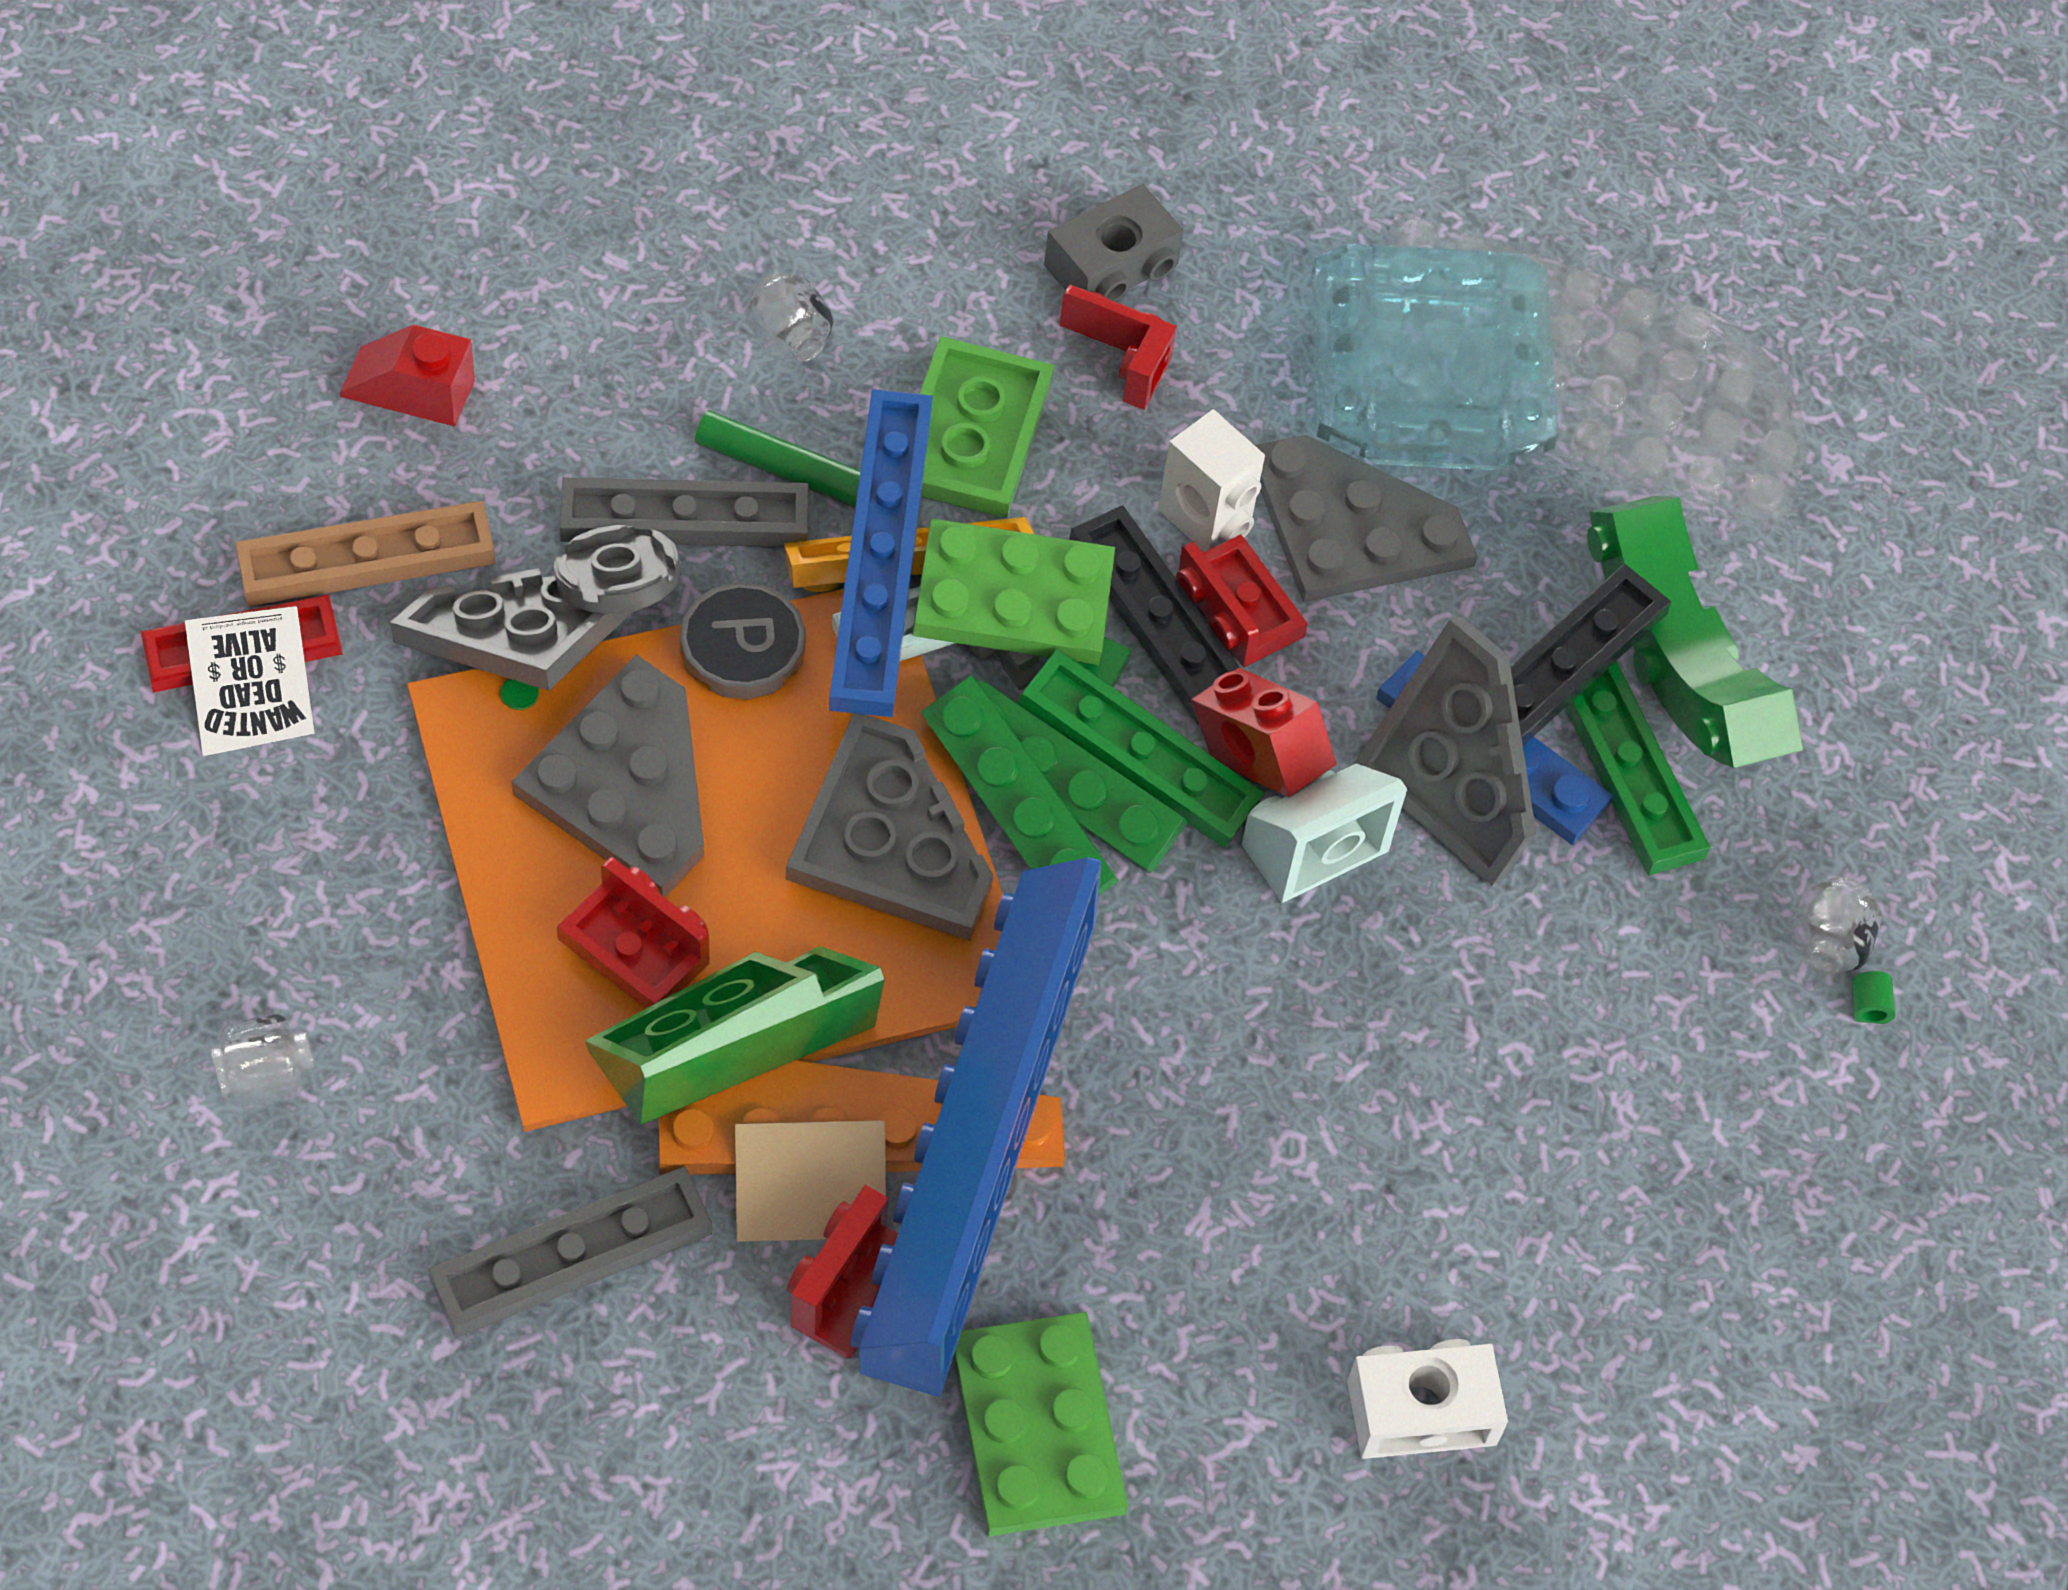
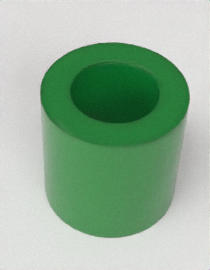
M1866 971L1852 978L1854 1019L1857 1022L1886 1024L1895 1018V1004L1891 975L1881 971Z

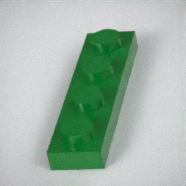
M1056 649L1021 694L1018 702L1021 707L1183 816L1190 825L1223 848L1228 846L1247 820L1248 814L1259 804L1264 795V792L1058 649Z
M1616 661L1565 709L1604 788L1614 795L1612 804L1647 875L1650 876L1705 860L1710 845Z
M972 675L920 712L1030 869L1090 857L1101 860L1099 895L1119 882V879Z
M981 679L979 684L1079 825L1149 873H1152L1185 828L1188 821Z

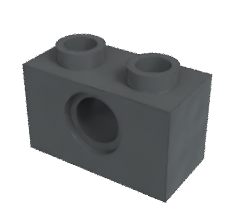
M1142 183L1049 230L1044 266L1065 290L1069 285H1073L1086 291L1100 293L1109 300L1118 302L1127 294L1130 288L1148 279L1159 281L1174 270L1179 261L1184 229Z

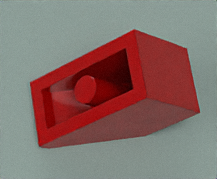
M413 324L360 347L340 390V397L455 427L475 382L471 339Z

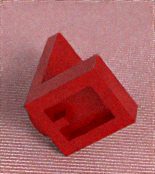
M1069 285L1063 294L1059 326L1126 351L1118 375L1119 378L1126 380L1123 402L1145 410L1172 359L1177 325L1166 322L1152 313L1140 312L1109 300L1100 293L1086 291Z

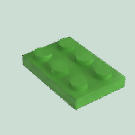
M940 336L920 394L933 395L921 497L1008 518L1053 381L1055 365Z
M931 518L913 636L1049 658L1058 649L1076 662L1099 665L1103 649L1115 547Z
M1087 1312L963 1330L953 1357L988 1537L1126 1515L1128 1503Z

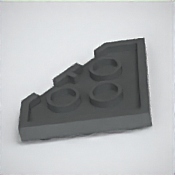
M1308 435L1255 445L1265 454L1260 477V491L1303 602L1475 566L1478 555L1458 507Z
M536 568L490 577L491 588L457 595H455L452 585L428 589L390 622L393 643L471 666L481 671H487L523 682L533 687L550 690L634 611L617 614L594 613L574 607L559 595L555 576L542 578L540 569Z
M1464 617L1452 618L1448 621L1354 764H1359L1401 779L1407 788L1402 808L1493 886L1501 882L1511 871L1535 837L1536 827L1509 656Z
M635 655L511 781L512 792L518 799L606 861L613 857L627 869L637 867L645 872L653 880L659 893L666 897L704 857V842L686 688L638 655Z
M853 713L788 861L786 880L970 941L992 888L993 874L983 855H978L964 830L965 822L943 782L937 781L925 759V749L915 731L865 714Z

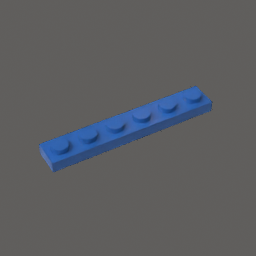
M872 389L829 696V711L893 717L933 395Z

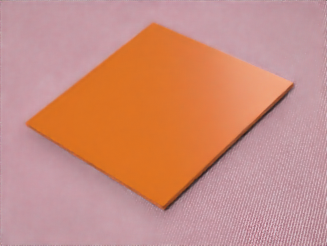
M844 589L790 600L799 610L806 630L803 663L796 674L794 671L789 678L784 680L783 687L772 694L752 699L722 697L710 691L709 685L702 682L698 677L696 681L686 670L680 651L682 624L600 642L550 690L538 687L539 697L537 702L532 707L524 710L511 709L501 699V687L510 678L476 668L407 683L524 1132L627 1107L589 1053L585 1040L646 1008L564 945L557 937V926L602 883L601 865L606 860L514 796L511 781L635 655H638L686 688L704 842V857L665 898L676 907L685 905L694 910L703 919L708 928L710 964L688 986L755 951L787 963L818 946H822L880 967L885 980L876 1026L797 1059L798 1061L805 1062L824 1060L956 1028L965 1005L976 1008L982 988L974 986L976 972L984 949L996 950L1001 932L994 930V923L1003 892L961 769L920 713L937 700L922 655L900 661L893 717L868 716L915 731L925 749V759L937 781L943 782L965 822L964 830L977 854L983 855L993 874L992 888L971 940L969 941L786 880L788 861L853 713L829 711V696L837 646V637L832 628V615L841 612Z

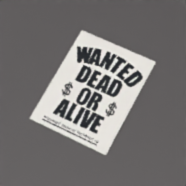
M297 606L185 620L203 756L315 734Z

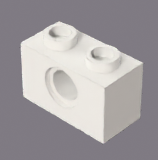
M1214 409L1169 441L1158 510L1204 552L1240 534L1245 538L1254 524L1252 516L1256 497L1261 490L1260 477L1265 454Z
M1452 1339L1437 1343L1430 1350L1403 1352V1349L1399 1346L1376 1347L1365 1352L1363 1356L1355 1358L1347 1380L1361 1459L1497 1446L1508 1423L1492 1344L1471 1346V1343L1467 1340ZM1413 1387L1428 1388L1438 1396L1441 1403L1436 1405L1423 1404L1413 1397L1410 1389Z

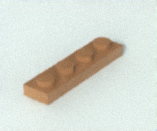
M483 500L235 542L247 607L496 564L494 546Z

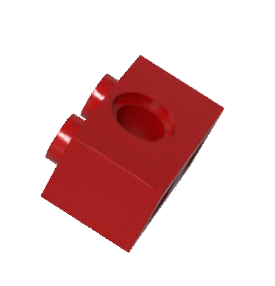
M1241 668L1221 675L1214 681L1211 687L1191 699L1209 754L1232 771L1280 794L1291 797L1337 765L1317 701Z

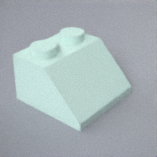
M1354 764L1337 773L1329 770L1291 797L1286 796L1281 799L1280 796H1272L1256 805L1248 814L1242 846L1280 902L1283 903L1389 852L1407 788L1401 779L1359 764Z

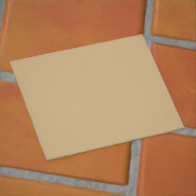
M885 1121L735 1124L737 1242L827 1239L823 1236L824 1230L837 1206L842 1201L852 1204L865 1184L886 1196Z

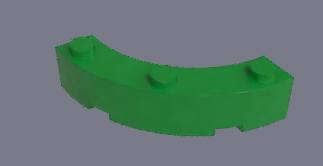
M1652 496L1589 511L1592 527L1587 532L1588 547L1593 559L1598 563L1601 562L1605 580L1625 563L1671 601L1668 614L1633 645L1635 650L1633 663L1639 681L1643 685H1652L1659 702L1677 727L1704 755L1733 768L1802 751L1803 745L1792 688L1776 683L1757 668L1744 670L1736 661V659H1739L1737 644L1725 627L1715 606L1702 607L1688 573L1699 570L1690 543L1680 497Z

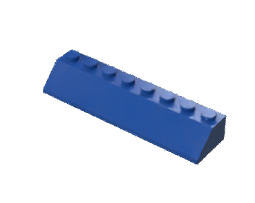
M1086 857L1022 871L1015 894L1004 892L994 923V930L1001 932L996 950L984 949L976 972L974 986L982 988L976 1008L965 1005L957 1026L955 1044L962 1046L957 1064L954 1066L945 1063L939 1077L934 1101L942 1104L936 1125L925 1122L918 1138L914 1162L922 1164L915 1185L906 1182L903 1184L897 1199L893 1222L901 1224L896 1242L894 1246L884 1243L876 1260L872 1284L879 1285L880 1288L873 1308L862 1306L854 1324L850 1346L859 1348L860 1374L933 1396H941L1096 925L1101 860Z

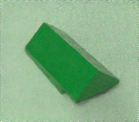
M818 946L787 963L755 951L585 1040L591 1056L636 1120L642 1125L875 1027L885 979L880 967L822 946Z

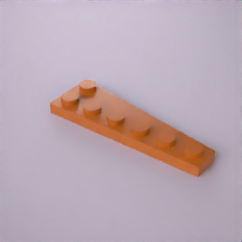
M798 1060L792 1061L659 1117V1175H664L686 1166L689 1175L736 1174L735 1124L885 1121L886 1172L920 1171L922 1164L914 1162L915 1150L924 1123L936 1125L942 1104L934 1101L939 1080ZM1039 1095L1016 1168L1063 1167L1065 1162L1061 1097Z

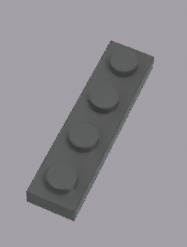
M562 477L561 542H570L576 536L595 528L619 524L634 526L635 534L650 536L649 529L659 531L672 542L680 545L784 547V543L807 541L808 483Z
M686 1166L428 1268L432 1286L456 1339L712 1235V1221Z

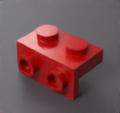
M1241 534L1205 552H1202L1194 541L1182 546L1176 579L1192 602L1197 604L1207 617L1210 627L1225 648L1232 651L1243 668L1306 636L1308 623Z
M610 857L601 865L602 883L557 926V937L559 941L644 1008H648L686 988L710 964L708 928L703 919L694 910L685 905L676 907L663 897L653 880L645 872L637 867L627 869L616 859Z
M866 1184L852 1204L842 1201L837 1206L824 1230L823 1236L828 1240L816 1258L806 1255L799 1262L787 1285V1291L791 1293V1327L845 1358L852 1357L858 1349L850 1346L859 1310L862 1306L873 1308L880 1288L879 1285L872 1284L873 1271L880 1249L884 1243L894 1246L898 1236L896 1231L887 1227L889 1197Z

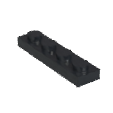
M1124 505L1071 528L1069 540L1115 547L1109 599L1193 719L1199 724L1191 699L1211 687L1214 681L1221 675L1240 667Z
M1625 563L1510 666L1523 746L1668 614L1671 601Z

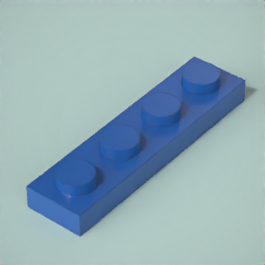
M1416 650L1379 687L1376 699L1388 708H1391L1425 655ZM1533 737L1523 746L1533 815L1568 843L1574 845L1609 808L1614 795L1537 738Z

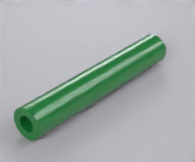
M711 410L706 411L695 435L696 444L790 482L808 483V489L856 508L861 470Z

